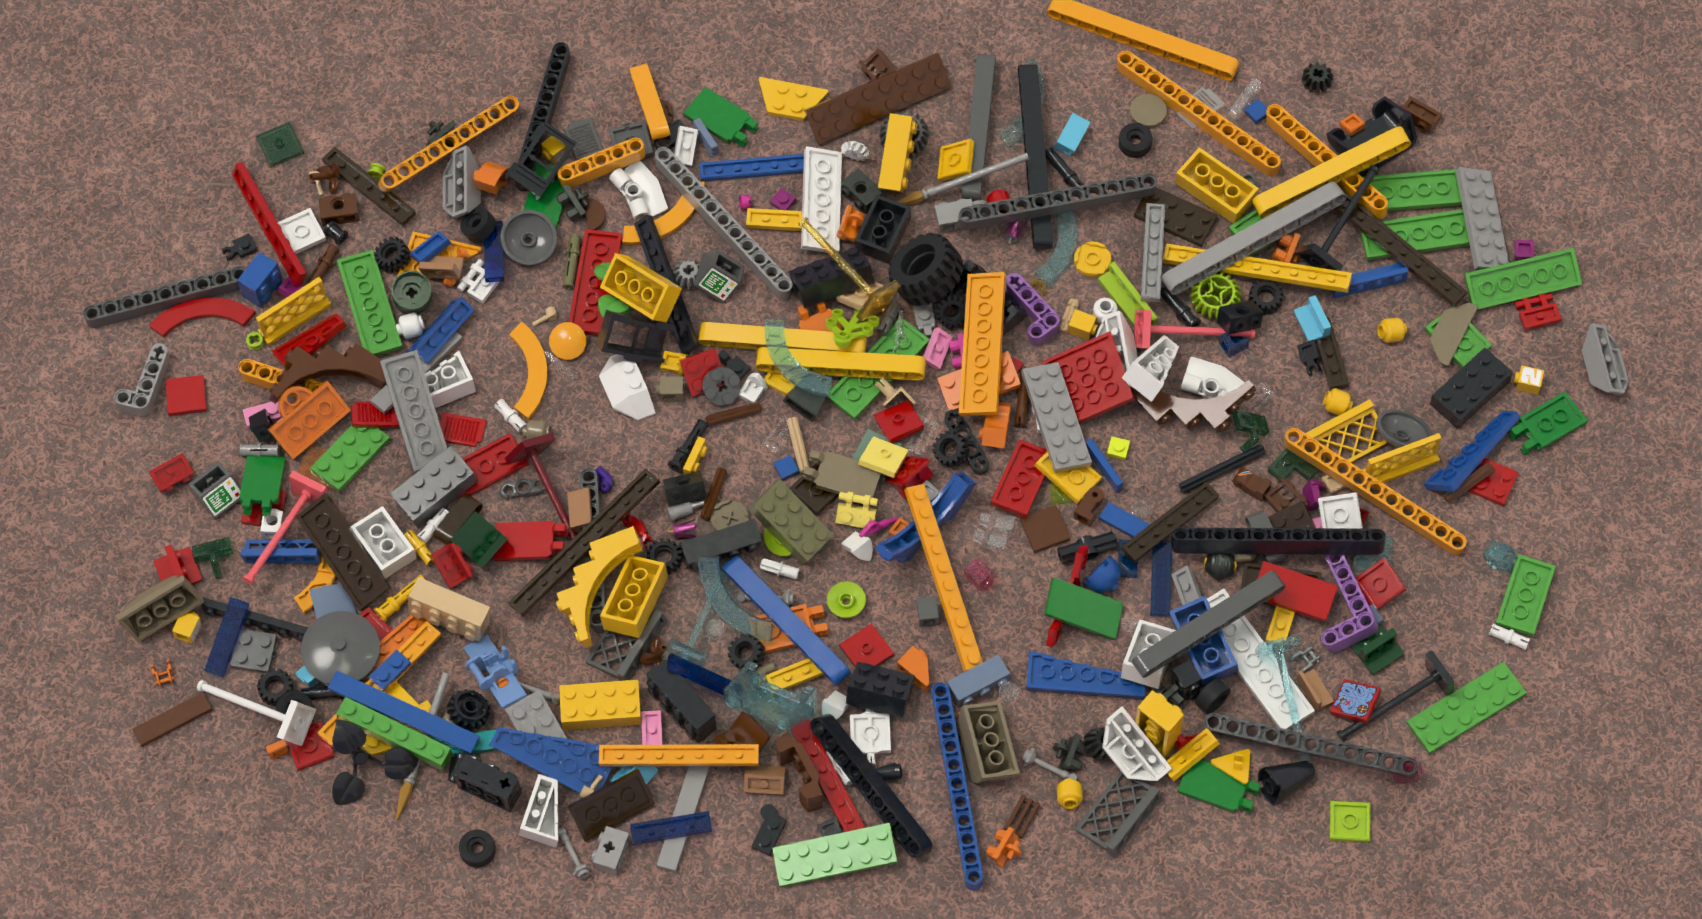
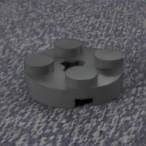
M716 367L705 374L702 380V390L706 398L713 404H731L739 395L741 388L740 379L731 369ZM725 381L724 385H726V388L719 391V388L716 386L717 383Z

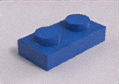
M396 649L369 676V679L384 692L411 665V662Z

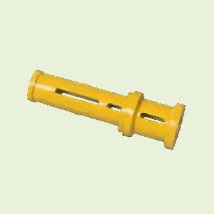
M417 578L394 597H388L386 602L379 608L376 607L374 609L375 614L386 622L390 615L400 611V606L408 600V596Z

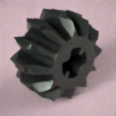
M1318 61L1315 66L1310 63L1308 68L1303 70L1301 78L1302 82H1304V88L1309 87L1310 92L1314 89L1317 94L1320 89L1325 92L1332 85L1333 74H1331V68H1326L1325 63L1322 66L1319 65Z
M1104 727L1091 729L1085 734L1084 741L1082 742L1085 746L1084 751H1087L1089 753L1088 757H1093L1094 761L1100 760L1102 762L1109 758L1102 748Z

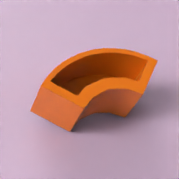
M491 161L485 162L479 170L476 169L474 172L473 180L475 187L497 195L501 187L506 188L508 180L505 179V174L509 168Z
M999 402L998 415H982V417H985L984 428H980L979 439L982 440V446L1005 448L1011 403Z

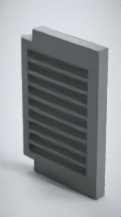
M591 117L568 124V128L564 129L565 135L576 142L572 149L576 161L603 150Z

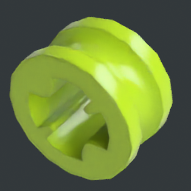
M372 163L368 173L375 179L380 180L382 175L386 173V168L378 163Z
M251 332L246 337V343L250 350L257 351L263 347L264 340L260 333ZM258 338V341H259V342H258V343L254 342V343L252 344V341H251V340H252V339H253V340H256V339Z

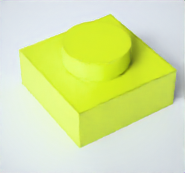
M1111 436L1107 456L1126 460L1130 441Z

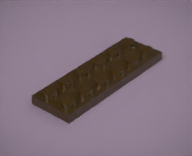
M328 493L323 494L295 516L359 611L365 609L391 588Z

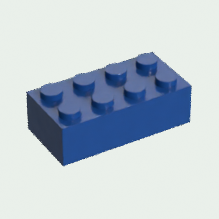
M1203 596L1171 610L1169 613L1176 630L1211 609L1206 596ZM1222 630L1187 651L1190 661L1202 678L1201 684L1203 687L1216 678L1222 679L1239 671L1238 664Z

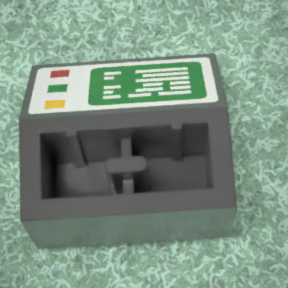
M718 249L703 253L694 287L718 302L724 303L740 284L745 266Z
M219 461L188 484L192 495L215 520L239 502L241 488Z

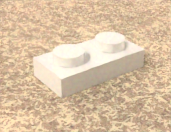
M679 126L674 155L685 166L691 167L698 129Z

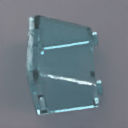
M751 661L744 665L724 689V700L729 707L785 730H790L811 719L817 712L816 688L807 686L804 692L802 689H799L796 694L766 682V674L762 673L760 675L756 671L757 664Z

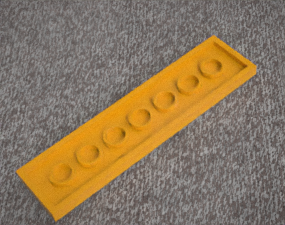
M1005 272L968 274L959 401L960 416L998 415L1006 288Z

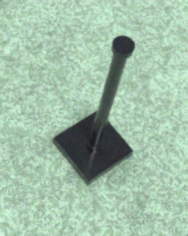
M1369 166V172L1323 246L1319 247L1316 243L1297 247L1294 254L1311 267L1336 271L1342 269L1343 265L1327 252L1372 179L1380 172L1377 167Z
M1432 650L1425 654V667L1429 671L1430 676L1374 710L1368 723L1434 682L1439 685L1446 696L1454 692L1455 681ZM1357 721L1336 733L1341 741L1344 742L1346 737L1361 729L1367 723Z

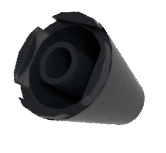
M1308 761L1263 767L1258 771V782L1262 781L1263 787L1260 789L1270 804H1281L1314 778L1315 768Z

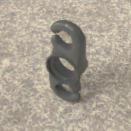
M521 478L504 483L500 488V494L507 499L509 495L504 490L511 488L512 493L510 497H528L541 494L546 489L544 485L541 488H536L537 479L535 478L532 480ZM521 484H527L529 486V489L526 492H521L518 490Z

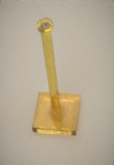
M804 217L798 225L801 228L803 227L869 296L856 317L863 321L885 310L900 284L894 280L874 291L809 223V219Z

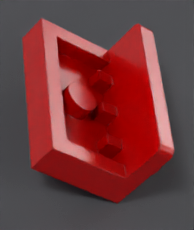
M183 453L148 471L159 492L164 490L165 493L174 489V484L178 481H181L183 484L192 479L191 474L194 473Z
M449 543L430 555L449 589L473 577L471 565L464 561L462 557L463 552L459 545H455V543Z

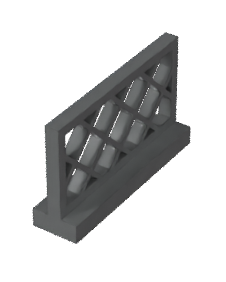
M659 610L652 611L651 617L640 638L631 639L627 635V641L617 643L616 636L622 634L610 633L611 631L605 630L585 661L586 664L620 679V681L631 680L641 664V654L649 651L648 647L651 640L659 635L667 622L663 612ZM614 638L615 645L604 648L603 643L605 640ZM630 645L631 650L629 653L621 655L619 648ZM617 649L618 656L608 659L606 652ZM604 654L605 661L599 663L593 661L596 655ZM620 661L621 666L617 672L610 669L609 664Z
M1121 771L1075 828L1076 832L1108 851V854L1113 858L1118 856L1162 798L1159 788L1154 785L1151 787L1141 780L1128 779L1131 783L1130 786L1119 787L1118 782L1124 776ZM1143 788L1147 791L1144 796L1135 797L1134 789ZM1132 790L1133 798L1121 800L1120 792ZM1118 792L1119 801L1107 802L1109 794ZM1134 802L1135 808L1132 811H1123L1122 804ZM1120 805L1121 813L1110 815L1108 807ZM1106 808L1107 816L1096 817L1095 812L1097 809ZM1111 819H1123L1121 826L1112 828ZM1109 821L1110 828L1098 830L1097 822ZM1095 823L1096 831L1086 832L1083 830V827L1086 824ZM1111 833V839L1107 844L1100 840V834Z

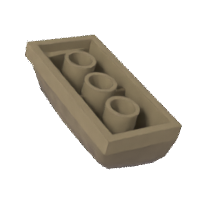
M174 575L140 593L124 606L123 611L116 616L122 626L139 642L204 603V600L184 575L181 577Z
M1001 701L963 705L958 718V732L971 781L982 783L995 779L1018 777L1020 772Z

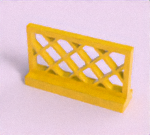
M316 278L256 317L259 327L258 333L262 335L263 340L268 346L332 306L327 298L321 278Z
M1370 399L1305 433L1316 441L1325 443L1327 448L1329 445L1339 447L1338 455L1341 454L1342 449L1352 451L1351 458L1347 460L1351 463L1388 444L1385 440L1382 442L1372 440L1374 432H1378L1376 428L1378 416L1373 409L1374 405ZM1372 416L1374 419L1373 427L1363 424L1364 417ZM1351 424L1359 426L1357 435L1347 433V427ZM1361 428L1372 430L1370 439L1359 436ZM1334 433L1343 435L1341 444L1330 441L1331 435ZM1345 436L1356 439L1354 448L1343 445ZM1358 440L1369 443L1365 451L1356 449ZM1309 447L1310 451L1314 452V449Z
M1437 433L1368 459L1367 467L1363 471L1384 484L1440 462L1437 453L1441 436Z

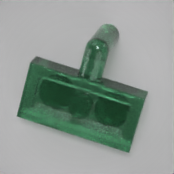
M1240 410L1232 413L1236 430L1250 433L1251 438L1240 446L1242 452L1249 450L1259 442L1258 435L1266 436L1270 433L1265 416Z
M230 537L191 546L194 562L199 563L210 560L215 578L220 579L222 572L218 558L233 554Z

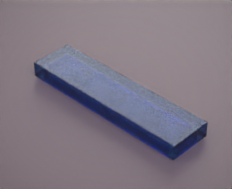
M496 221L493 233L484 240L485 283L504 281V250L500 240L503 221Z
M1161 542L1152 549L1150 616L1170 617L1172 548L1171 543Z
M230 597L204 671L224 677L250 603Z
M670 653L668 656L667 670L734 701H737L739 698L740 684L673 653Z
M709 811L630 824L633 845L712 832Z

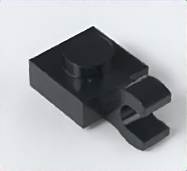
M725 350L718 354L720 362L734 371L740 380L751 370V367L738 356L732 359Z

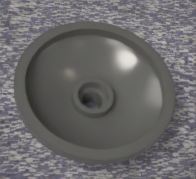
M522 210L514 213L505 221L501 230L500 240L505 254L511 260L521 265L531 266L540 264L551 256L556 247L557 233L554 224L546 215L535 210ZM530 238L532 242L526 243L525 239Z
M1387 410L1382 412L1376 421L1377 430L1382 438L1397 448L1432 436L1430 427L1421 418L1406 411Z

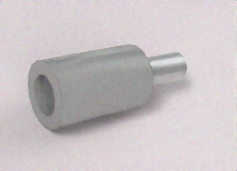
M701 499L693 503L687 502L668 507L667 512L670 520L675 521L693 514L694 509L704 506V501Z

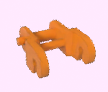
M169 659L166 660L168 663L167 671L161 673L155 672L153 664L150 665L153 676L157 678L155 683L159 687H161L162 683L168 681L173 683L174 676L171 677L170 674L173 671ZM168 674L169 676L164 679H159V676Z

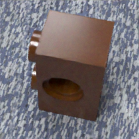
M356 193L325 196L318 199L323 227L331 221L337 222V225L360 221Z

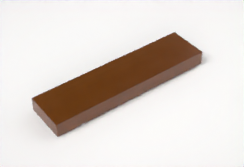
M202 692L132 730L141 747H144L213 710Z

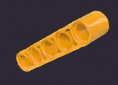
M647 63L629 68L652 140L670 136V130Z
M632 138L562 166L558 170L561 186L569 185L570 188H574L611 173L618 168L641 161L646 155L643 141L639 138Z
M251 359L242 360L238 366L241 378L244 381L267 389H271L275 382L278 384L281 381L280 376L284 371ZM310 379L296 386H305V388L313 392L322 383ZM295 393L288 394L289 396L296 398Z

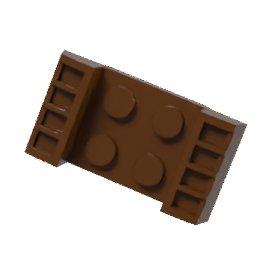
M787 731L775 740L778 762L780 766H783L795 760L793 763L797 772H802L804 777L802 779L804 786L798 788L801 805L807 812L822 809L823 798L820 790V777L803 745L796 742Z

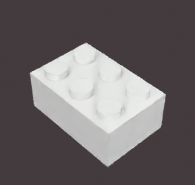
M383 506L351 526V529L385 579L417 559L414 548Z
M1139 620L1123 662L1121 678L1159 689L1167 665L1148 677L1143 678L1131 661L1138 654L1176 630Z

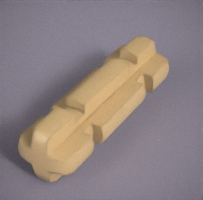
M1069 299L1059 326L1061 333H1068L1069 322L1075 309L1077 310L1079 306L1077 299Z

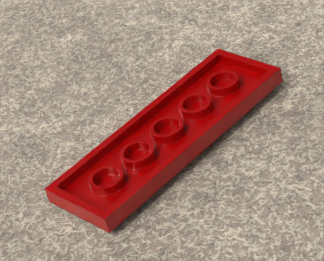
M585 229L569 322L579 325L585 334L599 336L603 317L598 308V300L601 296L610 294L600 288L603 280L596 277L594 269L601 263L611 262L615 253L620 254L622 233Z

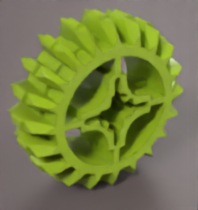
M1223 272L1220 275L1215 273L1191 287L1190 299L1192 300V307H1196V313L1201 312L1202 317L1207 314L1209 320L1212 316H1215L1217 321L1219 307L1241 302L1242 293L1240 286L1236 285L1235 279L1230 280V274L1224 277ZM1209 287V291L1205 292L1204 295H1201V292L1205 288ZM1231 296V299L1223 305V300Z

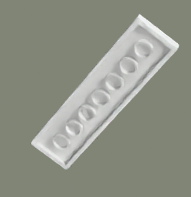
M1222 589L1207 598L1212 608L1230 596L1225 589ZM1245 616L1222 629L1224 637L1238 664V675L1277 727L1289 730L1315 713L1314 708Z

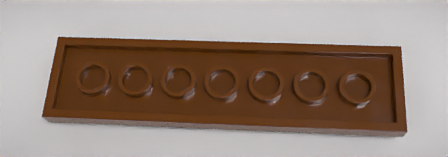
M935 53L807 108L804 112L815 140L820 145L949 89L952 86L939 53Z

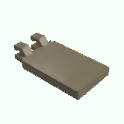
M811 450L809 462L819 465V469L817 471L805 466L803 479L816 483V488L838 495L840 492L848 493L850 491L854 492L855 495L865 496L866 494L871 495V498L874 497L882 473L858 465L859 460L829 451L827 453L824 452L823 455L821 452Z

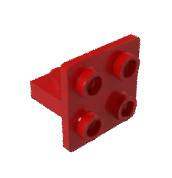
M908 456L895 477L889 476L885 479V482L894 485L902 498L907 500L904 491L907 487L921 485L934 476L927 466L930 461L928 458Z
M172 544L164 547L167 555L153 561L161 581L174 575L180 577L184 575L191 585L202 581L190 547L174 551Z

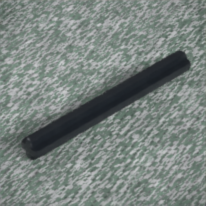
M1261 444L1256 445L1179 483V489L1181 492L1186 493L1205 482L1264 455L1265 449Z

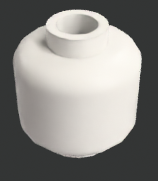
M1104 297L1097 300L1093 306V316L1097 317L1096 323L1101 325L1104 316L1117 312V304L1110 298Z
M412 312L400 316L399 324H396L399 335L403 334L405 339H411L421 336L425 325L421 315Z

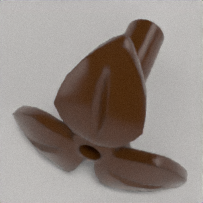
M337 162L332 164V169L330 166L317 168L316 171L319 173H311L309 179L311 181L329 179V191L331 194L334 193L339 184L336 176L340 175Z
M656 636L651 640L648 647L652 654H641L640 662L645 666H651L653 660L658 665L665 659L672 667L671 660L667 656H662L668 649L667 645L662 644L660 637Z

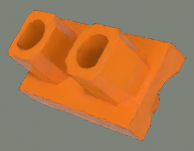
M850 204L846 206L836 236L843 241L849 239L854 242L860 226L864 222V213L855 210Z
M1297 233L1292 236L1287 234L1279 238L1278 244L1284 246L1285 250L1276 248L1271 258L1275 261L1286 263L1291 261L1292 264H1296L1297 260L1302 261L1301 258L1294 254L1300 235Z
M1008 827L1007 830L998 829L995 835L996 841L1000 842L998 847L990 845L986 850L987 856L994 860L997 866L1001 868L1004 867L1007 859L1012 860L1013 856L1020 857L1022 851L1018 848L1021 844L1018 841L1019 836L1014 833L1015 830L1011 827Z

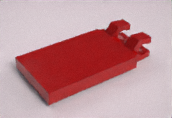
M552 521L496 523V529L507 540L493 555V560H550L552 554L557 555L566 546L563 541H553L554 537L568 536L569 529L566 528V524H555Z

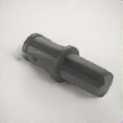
M891 301L886 313L882 314V320L876 329L878 334L883 330L881 335L887 336L892 324L896 322V316L902 306L899 301Z

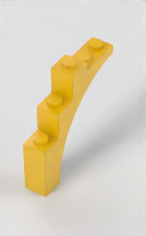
M633 526L590 542L592 550L589 551L592 561L573 568L575 575L572 577L576 586L557 593L559 600L556 601L559 611H563L566 617L570 618L573 626L576 625L577 631L574 632L578 643L582 642L585 648L592 646L590 613L598 589L616 566L630 556L643 551L638 534Z

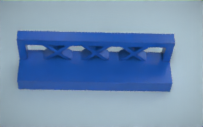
M1401 263L1354 273L1352 274L1348 293L1331 290L1333 298H1339L1407 281L1409 271L1407 267L1403 268Z
M463 297L452 300L406 353L417 350L419 358L424 363H428L472 314L474 309Z
M311 539L280 540L277 544L280 548H275L265 563H321L322 555L317 548H308L314 545ZM246 540V547L241 549L240 555L245 563H256L271 540ZM251 545H252V546H260L261 548H253V549H251ZM292 545H297L299 548H290V547H291Z

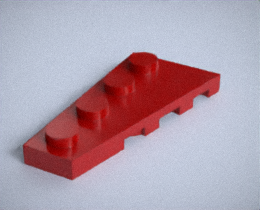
M336 313L272 350V353L284 367L286 363L284 358L290 349L293 351L298 346L311 355L343 330L346 324Z

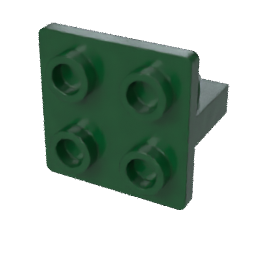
M1382 624L1378 625V630L1375 634L1350 646L1372 675H1375L1404 655V651L1396 643V631L1393 628L1387 631Z

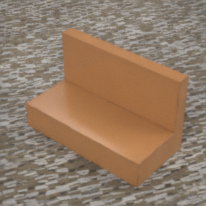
M435 256L429 262H420L418 269L427 278L459 279L464 258Z
M589 487L568 492L570 528L577 534L583 530V526L588 525L592 521Z
M1315 669L1305 674L1302 670L1298 671L1297 682L1316 712L1334 703Z
M767 765L746 766L744 792L784 795L786 767Z

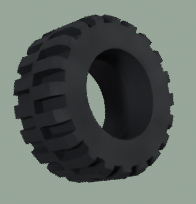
M936 233L921 234L915 239H910L909 243L900 247L901 250L895 253L894 259L890 262L888 272L890 283L907 303L915 306H927L931 302L936 303L940 298L946 297L947 293L955 288L954 285L958 284L960 275L963 272L961 255L945 236Z

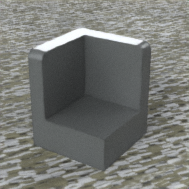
M936 597L917 598L919 627L939 625Z

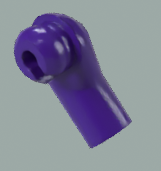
M599 466L595 471L601 479L600 490L603 493H608L612 489L613 478L602 466Z

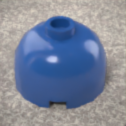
M1110 555L1108 559L1106 558L1092 571L1090 577L1084 579L1083 583L1096 593H1105L1108 590L1113 592L1120 585L1118 583L1121 577L1120 566Z

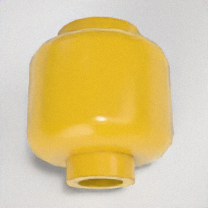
M1386 318L1378 325L1377 333L1379 338L1385 343L1400 342L1407 333V326L1400 318Z
M1337 388L1327 391L1323 399L1325 410L1338 416L1350 410L1353 402L1350 401L1349 393Z
M1067 778L1057 785V801L1061 806L1066 809H1074L1082 803L1083 791L1081 783Z

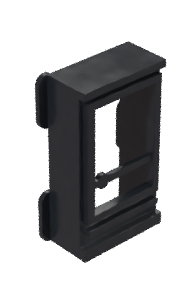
M547 122L536 128L530 137L532 142L519 162H514L505 174L506 180L510 181L513 179L535 194L536 200L541 197L550 182L556 181L558 170L576 145L575 141ZM545 131L568 146L554 169L539 161L535 155L530 154ZM527 157L551 172L546 180L523 165Z
M606 310L596 346L601 352L623 355V358L627 361L640 363L645 359L664 363L665 359L661 355L667 331H674L676 326L669 321L666 323ZM614 321L637 324V330L631 347L608 343ZM648 326L650 328L643 349L636 348L635 345L640 328Z

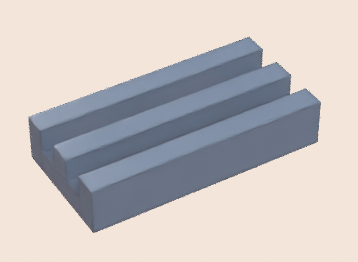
M701 119L694 120L693 129H698L697 136L711 158L718 155V145Z

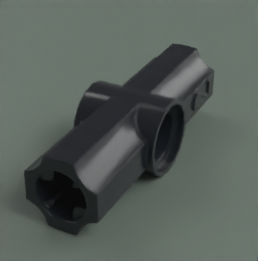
M1111 531L1094 537L1091 535L1083 536L1074 543L1058 547L1057 552L1063 565L1075 561L1076 552L1082 545L1089 547L1087 560L1097 557L1100 553L1118 548L1115 534Z

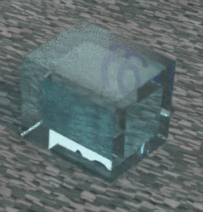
M1492 541L1483 554L1490 568L1509 572L1518 559L1512 546Z

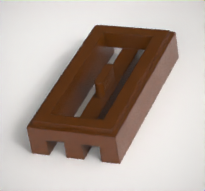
M1024 795L1020 797L1004 827V830H1007L1012 825L1023 802H1025L1026 805L1013 827L1014 833L1021 839L1040 806L1039 802H1034L1030 798L1027 799ZM1031 805L1033 809L1019 833L1017 829Z

